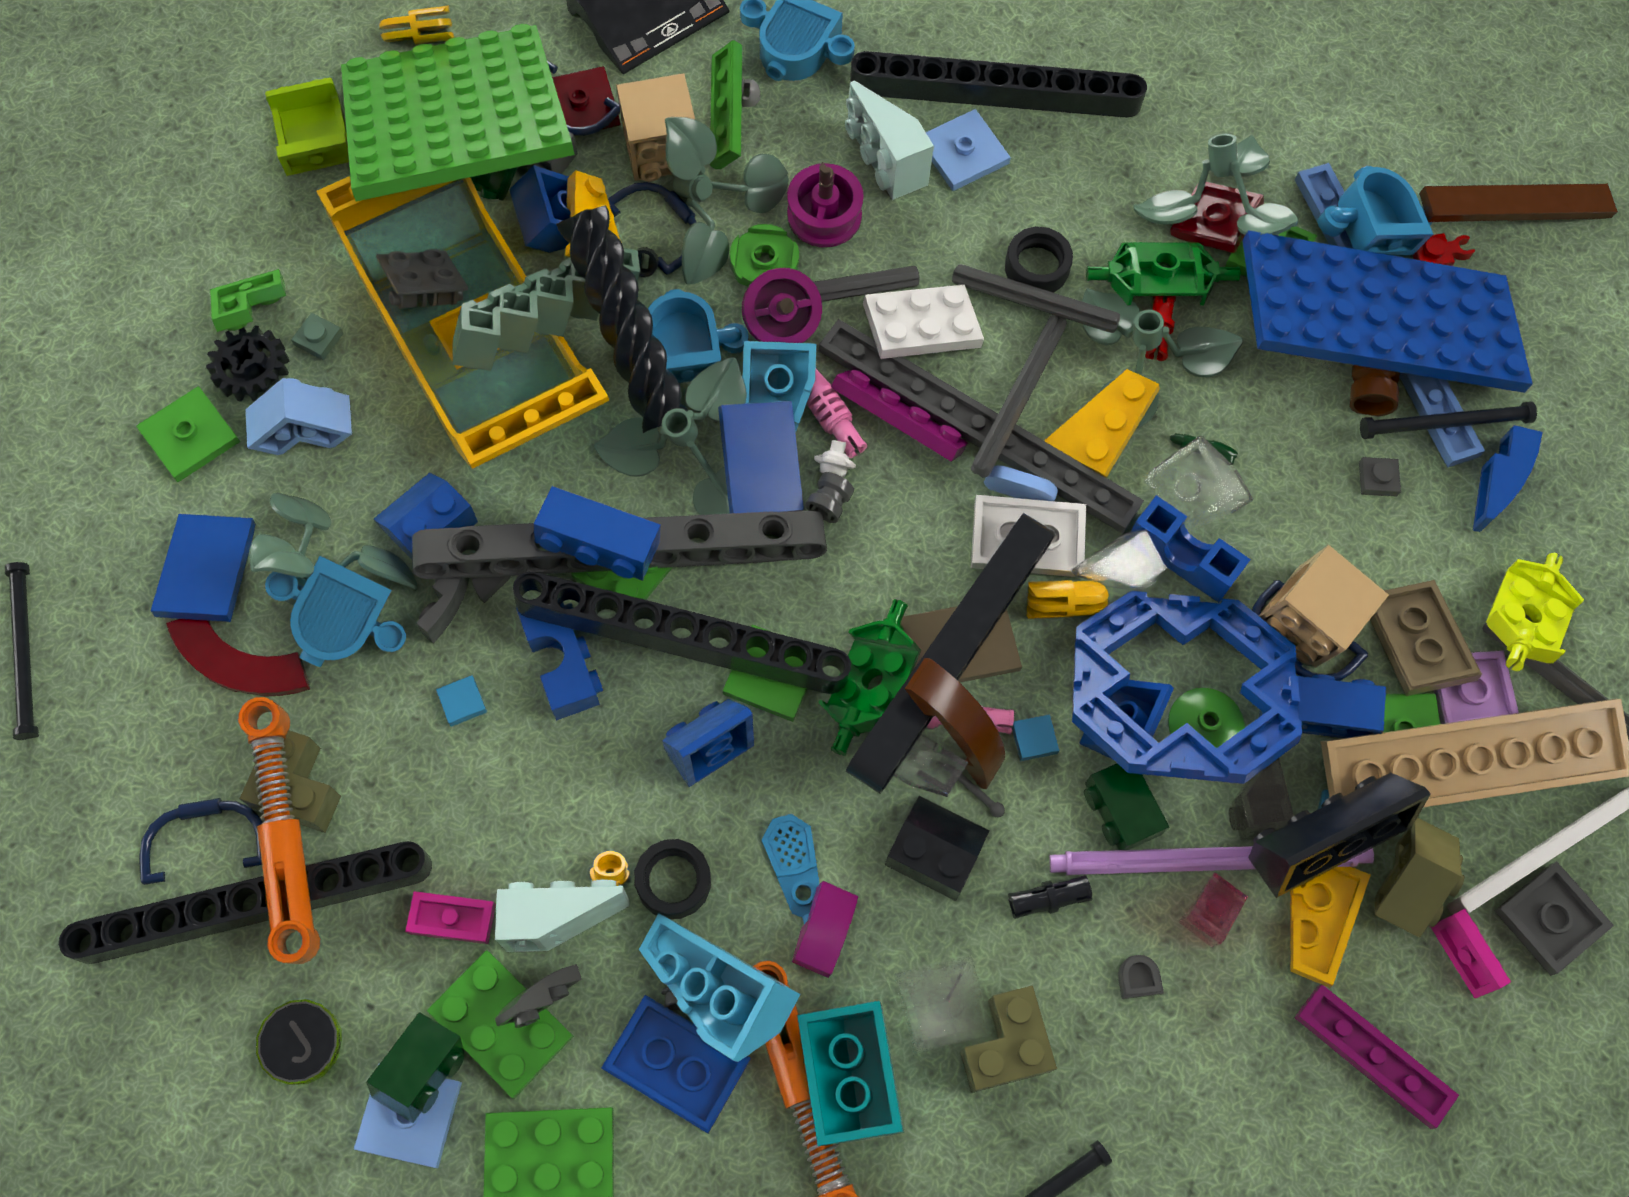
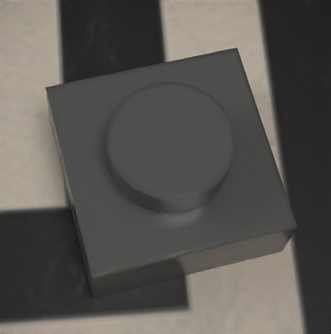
M1361 458L1359 461L1361 495L1397 497L1401 493L1399 459Z

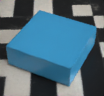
M473 675L436 689L451 727L487 713Z
M1050 714L1014 721L1011 727L1020 761L1059 753L1060 750Z

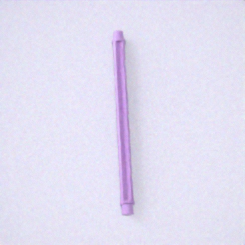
M1253 846L1066 851L1062 855L1049 856L1050 872H1066V875L1256 869L1248 858ZM1373 848L1337 867H1357L1358 864L1373 863Z

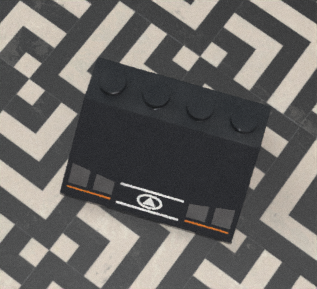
M566 0L568 11L572 16L577 13L593 31L601 50L622 74L629 72L730 12L724 0Z

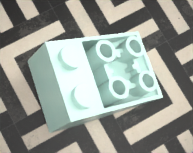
M850 82L849 98L846 99L848 119L845 120L846 131L852 140L856 138L859 142L860 153L865 164H872L876 171L875 178L879 188L882 191L887 190L893 200L928 186L934 145L919 120L858 82Z
M594 880L591 882V887H575V882L554 881L550 883V888H534V884L529 882L510 883L508 889H497L495 940L507 952L549 951L629 907V898L623 886H616V881Z

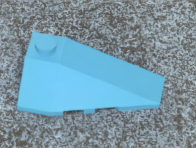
M744 341L742 378L747 393L745 404L792 401L796 433L815 383L816 344Z
M658 913L639 948V951L660 981L666 984L678 1000L677 1005L690 1017L698 1028L696 1032L701 1039L735 1062L741 1061L781 1033L801 995Z

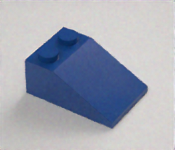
M730 699L725 700L721 704L716 701L704 707L699 712L700 717L689 724L681 722L666 733L667 737L662 740L664 750L688 787H691L754 747L753 714L748 707Z

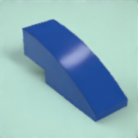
M1513 425L1500 439L1499 453H1495L1481 469L1473 531L1481 532L1511 503L1522 489L1539 453L1543 432Z

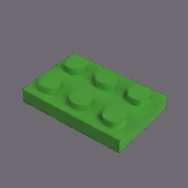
M486 950L431 1005L427 1012L439 1024L459 1035L463 1049L511 1098L515 1099L574 1036L547 1009L538 1013L540 1020L530 1025L515 1028L513 1022L497 1026L496 1016L512 999L525 991L526 988Z
M613 1108L486 1113L484 1197H614Z

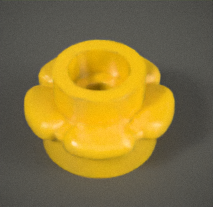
M603 852L595 858L594 867L590 870V877L592 881L614 880L616 881V886L622 885L630 876V871L627 870L628 863L618 852Z

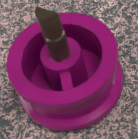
M823 162L806 167L797 173L790 182L787 192V219L793 233L803 242L816 247H834L850 240L858 231L862 221L864 194L857 177L844 167Z
M774 268L759 275L747 288L742 301L744 324L749 333L759 342L803 343L816 331L822 316V299L816 285L808 276L791 268Z

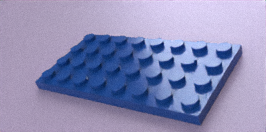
M1250 230L1244 236L1242 242L1257 349L1523 393L1532 386L1533 383L1506 275L1268 233L1260 235L1261 232Z

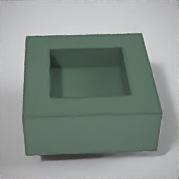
M311 313L291 341L296 347L324 360L343 335L341 327Z

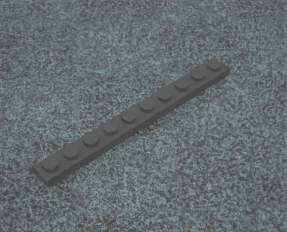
M840 319L836 321L819 343L820 353L850 371L857 370L864 373L870 378V383L880 389L886 388L900 396V401L910 407L915 406L923 409L931 416L930 419L940 425H947L956 429L962 438L981 448L998 413L903 357L880 359L875 341ZM1018 425L1014 426L998 457L1000 461L1016 470L1051 481L1058 489L1057 495L1070 503L1086 504L1087 513L1122 534L1144 501Z

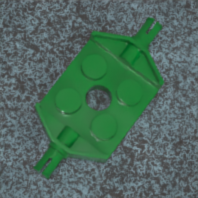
M1122 242L1113 260L1108 261L1107 267L1087 266L1086 281L1110 282L1111 287L1127 305L1132 304L1133 296H1201L1200 306H1204L1215 283L1219 281H1239L1241 275L1240 266L1220 267L1219 261H1215L1201 243ZM1158 263H1168L1171 268L1162 267Z
M894 599L892 601L888 615L883 621H875L849 630L848 633L855 640L848 654L851 661V670L847 682L841 691L831 694L828 703H825L823 700L818 702L839 724L838 734L831 747V751L836 754L846 756L853 736L859 737L861 733L870 732L914 670L921 649L903 631L904 628L900 625L908 608V605L901 600L897 601ZM883 676L879 686L868 689L869 683L874 677Z

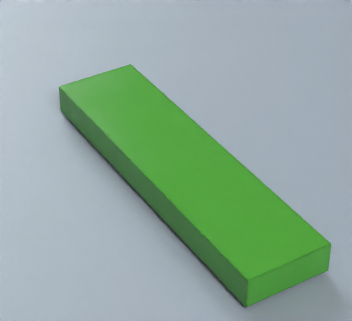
M732 40L712 55L710 130L716 139L717 152L710 166L714 169H722L741 157L742 45L735 40Z

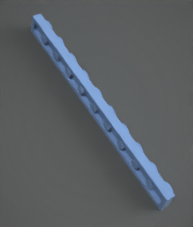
M1329 163L1300 171L1295 178V182L1316 221L1327 207H1338L1339 199L1344 190ZM1346 229L1337 237H1331L1323 233L1329 245L1354 249ZM1400 372V379L1420 416L1464 412L1447 380ZM1471 425L1428 429L1447 468L1479 458L1485 452Z

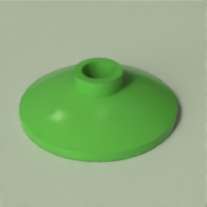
M1196 688L1183 693L1172 705L1168 718L1170 734L1188 723L1216 748L1245 728L1244 718L1237 704L1226 694L1211 688ZM1205 715L1212 716L1216 722L1215 726H1208L1204 722L1203 717Z

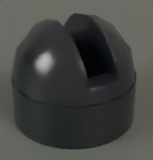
M648 247L638 248L639 277H649L656 271L659 265L658 256L653 249ZM644 254L649 255L648 269L642 268Z

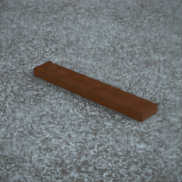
M1608 183L1425 186L1419 193L1428 222L1612 218L1618 212Z

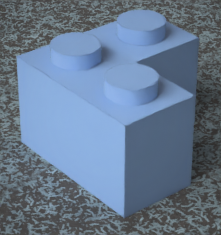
M282 378L245 409L248 449L281 455L299 441L333 448L352 435L349 395L334 392V390L327 387L319 388L304 384L293 378Z

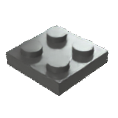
M1557 861L1547 866L1494 910L1550 976L1562 971L1614 926Z

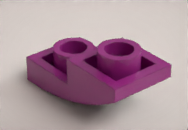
M822 881L816 888L808 921L801 927L792 963L829 978L845 942L859 896Z

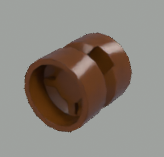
M1352 365L1354 383L1351 385L1349 407L1351 410L1359 414L1377 417L1391 414L1397 410L1400 372Z

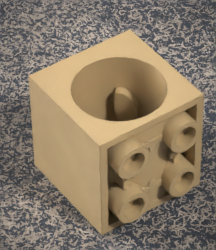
M685 74L616 85L622 127L634 181L644 180L651 182L659 179L661 176L671 175L672 173L666 161L667 133L665 119L668 117L695 119Z
M1327 545L1294 571L1260 613L1259 617L1296 645V656L1300 662L1316 668L1344 652L1350 646L1389 594L1330 545Z

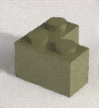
M288 730L284 739L285 747L281 751L286 752L282 758L287 759L283 765L288 766L284 772L289 773L285 779L290 780L286 784V786L290 787L287 793L291 794L288 800L292 801L289 808L294 809L290 812V815L295 816L293 819H299L300 825L326 833L341 795L330 785L308 779L321 748L310 737ZM253 767L239 799L253 810L259 811L262 806L258 803L262 799L258 798L261 792L257 791V788L260 785L256 784L258 778L255 774L257 771Z
M1417 818L1412 828L1404 832L1396 845L1395 866L1375 896V915L1419 938L1428 925L1434 927L1442 916L1445 900L1449 895L1455 897L1464 883L1465 876L1462 875L1461 871L1463 856L1460 855L1459 838Z
M1033 985L993 995L988 1000L998 1039L965 1047L960 1051L971 1093L1047 1074L1057 1069Z

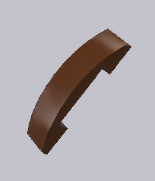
M924 658L905 687V690L924 715L936 716L966 755L967 758L962 765L980 788L987 789L1005 760V748L1002 738L989 715L972 694L939 664L930 658Z

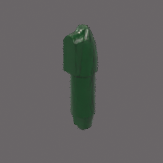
M1179 433L1170 436L1172 443L1180 445V448L1206 454L1212 460L1233 465L1238 455L1236 450L1218 441H1210Z

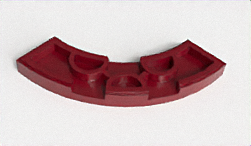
M177 619L166 623L170 636L182 656L199 673L223 688L234 692L238 691L264 697L284 696L310 690L302 659L299 658L300 654L298 652L281 656L252 655L239 651L224 642L214 631L209 620Z

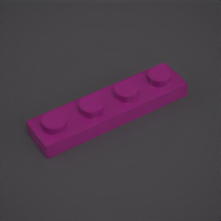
M848 370L836 375L831 385L832 389L952 462L961 456L968 445V442L960 438L961 434L956 429L947 425L940 426L930 420L931 416L923 409L915 406L910 408L900 402L898 394L886 388L879 389L869 383L870 378L864 373L857 370Z
M1322 984L1315 988L1294 1017L1430 1129H1436L1459 1097V1094Z

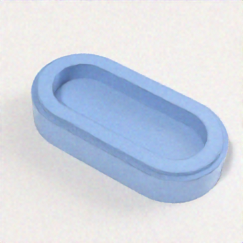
M994 466L990 475L985 477L984 484L988 489L1014 498L1055 501L1058 493L1057 487L1051 481L1006 466Z

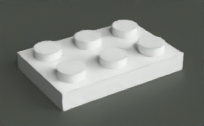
M965 284L867 294L864 297L863 306L880 359L981 348L984 341Z
M976 495L971 568L984 569L1020 516L1025 513L1056 532L1048 549L1031 573L1082 578L1085 559L1086 504Z

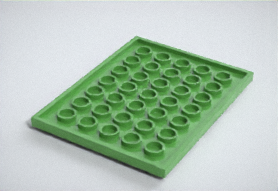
M519 24L513 26L508 31L497 32L490 30L482 32L478 37L464 39L462 37H455L447 40L444 44L434 46L431 44H420L410 51L400 53L395 50L386 51L379 57L371 59L356 57L347 61L346 64H341L350 180L355 201L575 155L536 25Z

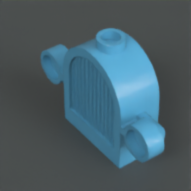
M743 0L740 5V19L742 23L748 27L760 29V59L767 75L776 81H781L782 79L795 81L808 78L820 69L826 58L830 59L834 64L845 65L850 63L854 57V41L849 36L841 35L842 12L813 0H776L770 11H766V4L762 0Z
M1366 166L1356 171L1354 174L1355 180L1341 195L1338 207H1327L1317 220L1321 231L1331 237L1339 236L1346 229L1354 249L1392 256L1413 255L1433 235L1430 227L1433 222H1428L1424 208L1420 205L1410 184L1397 173L1381 167Z
M679 289L670 290L665 295L657 298L648 307L653 321L652 335L663 344L667 354L666 369L676 377L679 383L691 382L704 369L721 361L719 346H722L729 353H740L743 351L744 341H749L748 331L741 324L732 323L724 328L716 329L715 317L711 307L704 299L695 294Z
M319 556L314 566V572L308 577L304 586L298 584L296 576L272 572L266 579L265 589L271 598L278 601H285L290 598L296 600L291 612L290 626L295 641L303 649L299 658L308 663L321 667L324 660L346 658L359 650L369 635L373 636L377 646L386 652L397 651L405 643L406 633L399 623L395 621H385L383 623L376 621L392 590L322 556Z

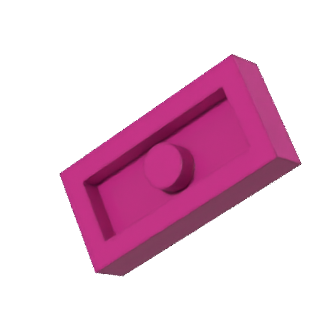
M414 891L405 932L411 935L489 944L496 904L494 901Z
M1462 909L1438 921L1434 927H1431L1475 999L1511 983L1500 962L1491 951L1466 909Z

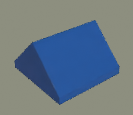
M1129 680L1128 684L1108 698L1153 737L1174 688L1170 684ZM1083 733L1079 742L1081 745L1111 758Z

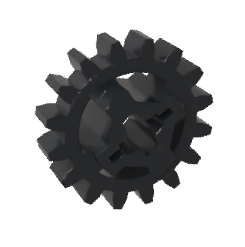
M256 325L251 332H247L244 327L239 329V334L233 335L229 330L226 331L227 340L223 342L216 339L214 343L218 350L209 351L207 354L212 363L207 364L206 368L211 374L210 379L216 388H220L226 397L233 394L237 401L240 402L244 399L245 395H249L252 401H256L259 392H267L271 385H275L280 381L279 375L285 376L289 373L284 364L290 362L281 340L276 339L270 330L263 334L259 326ZM263 348L270 352V357L266 356ZM226 369L230 370L233 379L227 376Z

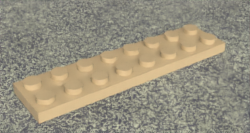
M1610 699L1383 732L1382 734L1321 741L1329 798L1337 793H1342L1345 796L1355 791V787L1368 777L1375 776L1379 779L1389 773L1396 774L1426 787L1431 795L1424 807L1629 777V740L1621 699Z

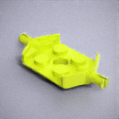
M1557 553L1548 554L1545 564L1517 559L1507 569L1486 620L1487 626L1507 646L1506 650L1510 651V655L1506 660V666L1508 668L1512 666L1511 670L1513 671L1522 670L1526 658L1549 664L1554 663L1566 651L1564 649L1560 650L1573 611L1584 599L1568 580L1559 573L1563 557L1560 555L1557 558ZM1528 615L1532 622L1526 619L1525 616Z

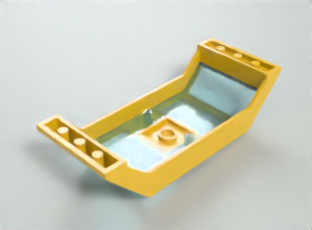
M350 176L316 191L367 292L455 449L472 469L609 401L607 393L592 369H586L579 363L565 338L561 336L543 335L534 332L528 354L497 348L491 371L453 365V337L461 305L470 300H474L476 303L488 298L489 292L508 284L514 287L524 283L525 277H527L486 211L470 177L361 201H355L351 189ZM427 249L445 250L468 286V290L463 291V300L457 301L456 305L436 304V306H430L427 300L425 307H420L417 302V307L399 309L397 305L392 306L390 303L389 292L395 290L376 259V254H389L393 251H403L406 253L424 252Z

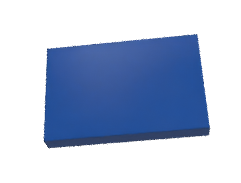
M792 401L719 406L718 412L729 512L803 511Z
M178 514L151 608L154 617L231 622L256 524L253 518Z
M644 995L601 1069L709 1134L751 1058L746 1056L739 1062L733 1061L705 1043L696 1032L698 1028L695 1024Z

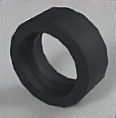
M1035 226L1022 230L1013 237L1008 246L1005 259L1007 278L1046 291L1056 292L1063 287L1071 270L1073 251L1069 241L1061 233L1048 227ZM1033 247L1043 248L1050 251L1058 259V268L1053 273L1045 275L1034 274L1027 271L1019 263L1020 253L1025 249Z
M680 839L662 840L651 845L640 856L634 870V886L642 904L652 914L658 915L660 913L669 919H682L695 913L706 902L711 889L710 867L704 854L693 844ZM668 856H678L686 859L693 865L696 872L697 883L693 892L686 899L679 902L668 903L660 900L653 894L650 887L649 876L652 868L659 860Z

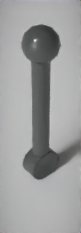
M942 759L939 765L988 806L992 816L998 818L1004 815L1005 808L1003 804L992 801L956 769L949 759Z

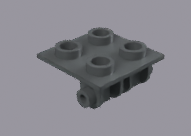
M427 249L424 252L406 253L403 251H393L389 254H376V259L395 290L389 292L390 303L392 306L397 305L399 309L417 307V302L420 307H425L427 300L430 306H436V304L456 305L457 301L463 300V291L468 290L467 284L445 250Z

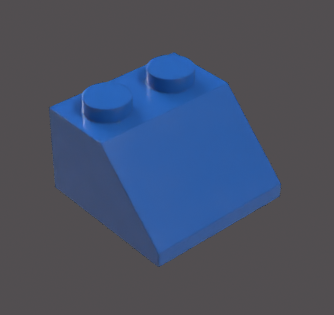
M533 165L509 189L526 247L551 253L563 250L569 244L560 234L556 225L571 216V212L567 208V178L569 176Z
M428 473L373 519L411 559L412 536L414 533L425 529L474 526L478 523L471 505L446 480L432 473Z

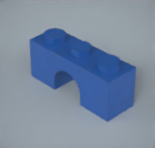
M1156 495L1135 522L1127 540L1219 603L1251 559L1220 538H1218L1215 544H1206L1197 540L1187 531L1184 525L1187 516Z
M562 602L560 604V607L564 609H573L572 603L564 605ZM517 610L532 652L545 648H556L564 653L563 661L558 668L540 675L556 721L600 705L597 693L602 692L603 688L596 669L588 672L584 659L590 658L591 655L584 636L576 638L573 629L527 618Z

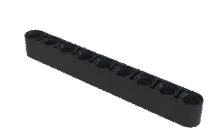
M871 51L859 52L852 58L850 82L856 81L880 97L1125 118L1133 117L1140 112L1147 91V83L1144 78L1131 73Z
M1025 513L1020 516L861 744L846 769L848 774L877 793H882L934 717L924 715L905 690L912 676L924 658H930L950 673L957 681L959 680L1048 549L1056 535L1055 531Z
M528 571L522 573L513 583V594L517 610L527 618L825 694H834L841 691L847 682L851 670V661L845 652L825 645L538 572ZM531 590L541 593L539 597L533 600L522 597L527 591ZM566 600H574L579 603L573 609L560 607V604ZM604 609H610L616 613L614 617L609 619L600 618L597 614ZM640 619H649L654 625L643 629L637 627L635 622ZM678 628H685L691 632V635L686 638H678L672 632ZM714 638H723L729 644L723 648H716L709 641ZM752 647H759L766 652V655L756 658L751 656L747 650ZM791 656L797 657L803 662V665L792 667L785 662V659ZM826 666L836 667L841 675L830 677L823 672L822 668Z
M405 841L306 865L311 910L418 884L430 875L432 870L431 858L417 843ZM411 855H419L418 866L410 872H404L402 870L404 860ZM378 864L379 873L377 877L369 882H364L363 873L365 869L371 865ZM338 874L339 882L337 886L329 892H324L323 883L325 879L330 875ZM261 876L74 922L68 925L59 937L58 945L60 951L68 958L85 964H95L269 921L264 877ZM252 894H256V905L251 910L244 912L243 903L245 899ZM215 904V915L209 921L203 922L202 915L204 910L209 905ZM174 914L175 921L173 926L168 931L163 932L162 923L164 919ZM132 924L133 933L127 941L122 942L121 933L123 929ZM91 934L90 946L85 951L80 952L82 939Z

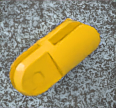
M449 5L409 10V16L383 19L379 24L380 29L410 27L411 29L383 33L381 38L386 42L413 39L415 45L447 41L454 38L453 32L421 35L423 31L452 27V22L449 18L419 21V18L450 13Z
M1095 581L1028 582L1026 616L1029 619L1095 615L1107 607L1109 593L1103 584Z

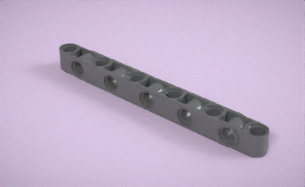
M771 511L644 518L661 525L660 543L649 568L818 558L827 552L823 516L816 511ZM534 523L425 529L414 533L412 536V572L415 576L423 579L518 576L528 571L556 574L612 570L597 564L593 566L584 564L575 556L561 551L554 553L540 550L541 546L535 543ZM765 535H775L779 539H769ZM700 538L705 542L695 543L691 539ZM465 550L477 551L471 555L462 554Z

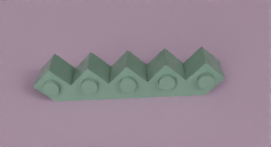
M624 248L623 265L630 269L638 280L640 274L638 251ZM571 258L560 262L559 268L549 271L545 268L525 277L524 283L514 287L508 284L491 291L488 294V298L476 303L474 300L463 303L453 337V365L491 371L497 348L528 354L534 332L563 337L569 316L577 319L585 318L597 321L599 313L592 308L585 295V279L576 271Z

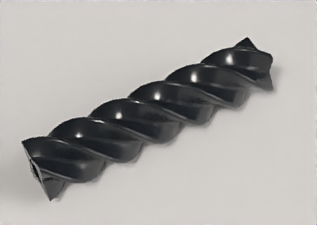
M604 205L595 209L581 211L556 225L563 238L570 243L572 264L576 271L585 279V295L592 308L600 314L599 327L605 341L614 348V365L619 375L629 383L628 398L633 409L643 417L642 431L645 433L662 426L663 417L668 411L676 408L685 411L689 410L680 403L681 388L678 380L666 369V350L659 339L652 335V316L647 307L637 300L639 292L637 279L631 270L623 265L624 248L620 239L608 230L610 216L607 206Z

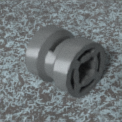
M824 472L817 482L818 490L810 494L805 506L808 511L821 513L823 520L829 523H836L843 512L842 505L850 500L854 493V487L845 478L835 473Z

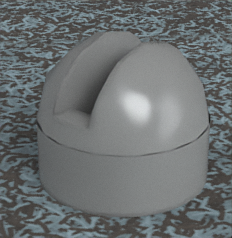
M742 79V107L755 106L760 100L759 85L752 79ZM745 88L750 90L749 97L743 96Z

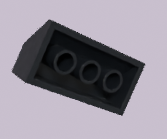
M1389 773L1379 779L1375 776L1368 777L1355 787V791L1345 796L1342 793H1337L1323 802L1322 808L1312 813L1304 810L1293 816L1288 821V825L1276 831L1275 828L1271 827L1258 834L1253 840L1254 844L1248 858L1277 898L1411 829L1431 793L1426 787L1393 773Z

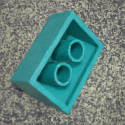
M874 1001L797 1015L817 1145L839 1144L904 1133L881 1002Z

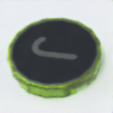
M307 999L288 1001L275 1008L262 1022L256 1037V1055L261 1068L273 1080L288 1085L309 1084L323 1077L336 1063L341 1047L342 1030L336 1016L324 1005Z

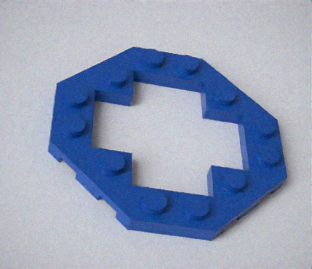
M1130 591L1076 626L1072 722L1127 773L1244 784L1300 742L1302 722L1299 720L1298 708L1300 695L1295 668L1297 659L1296 645L1239 600L1222 598L1221 603L1200 602L1199 596L1169 594L1168 599L1148 597L1147 592ZM1155 623L1182 645H1185L1210 627L1261 669V671L1242 683L1240 694L1264 714L1218 748L1214 747L1188 723L1158 743L1108 698L1128 684L1130 673L1109 654Z

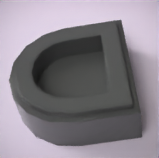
M1134 955L1127 958L1121 964L1118 970V980L1122 999L1164 994L1160 971L1157 964L1151 958L1145 955Z

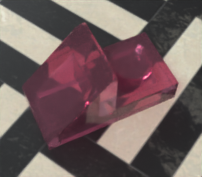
M1214 872L1204 885L1196 901L1181 917L1179 923L1210 947L1220 945L1227 937L1248 897Z

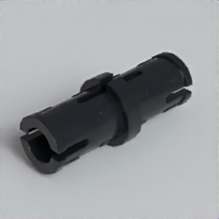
M1083 875L1063 882L1052 883L1049 880L1042 882L1040 887L1009 893L1008 901L1013 918L1018 919L1019 917L1048 911L1051 914L1058 912L1059 908L1067 905L1092 901V890L1087 876Z

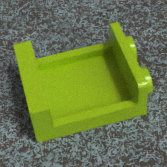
M332 78L315 79L310 82L284 86L265 92L266 100L272 112L279 145L275 146L277 156L286 176L349 162L346 124L340 98Z

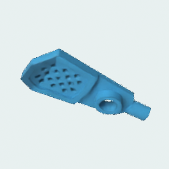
M788 814L772 819L762 838V843L792 914L802 917L805 924L808 921L816 888L819 885L813 837L810 825L793 814ZM802 886L809 888L811 891L810 898L805 901L799 900L795 894L796 890Z

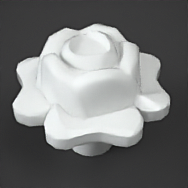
M832 440L830 450L823 452L822 455L814 456V460L820 463L821 473L831 472L845 477L848 469L856 467V464L849 460V457L844 453L846 442Z

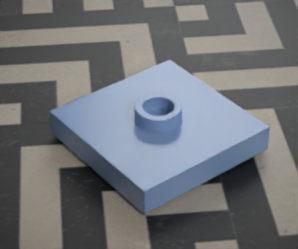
M976 109L926 132L934 145L932 163L952 191L1010 164L1011 157Z
M445 1079L438 1088L439 1094L431 1109L426 1113L421 1112L414 1123L379 1103L370 1094L354 1150L438 1168L462 1082Z

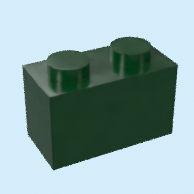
M1116 763L1091 774L1085 782L1087 788L1084 789V796L1093 811L1098 810L1105 822L1102 825V831L1110 846L1116 845L1118 850H1130L1163 835L1170 828L1142 774L1127 773Z
M419 1012L366 1081L371 1097L414 1123L421 1112L426 1113L431 1109L438 1097V1088L446 1077H453L461 1067L464 1060L461 1037Z

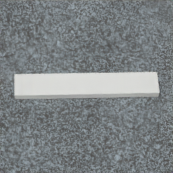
M1629 787L1448 903L1447 909L1451 914L1462 909H1466L1468 913L1472 912L1628 810Z

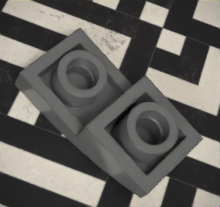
M469 578L435 579V584L432 587L439 600L436 603L428 604L416 622L422 634L433 644L443 634L456 615L466 593Z
M577 964L551 973L512 999L496 1016L497 1026L514 1022L515 1028H521L540 1020L538 1013L551 1006L554 1001L568 996V988L582 980Z

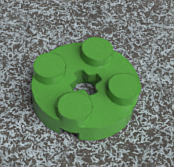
M771 224L754 225L748 228L747 233L743 234L740 238L738 235L733 240L730 248L731 270L737 282L747 287L759 275L774 268L798 270V245L795 240L793 242L787 236V231L781 227ZM766 252L769 253V258L772 260L763 263L755 257L759 258L762 256V253Z

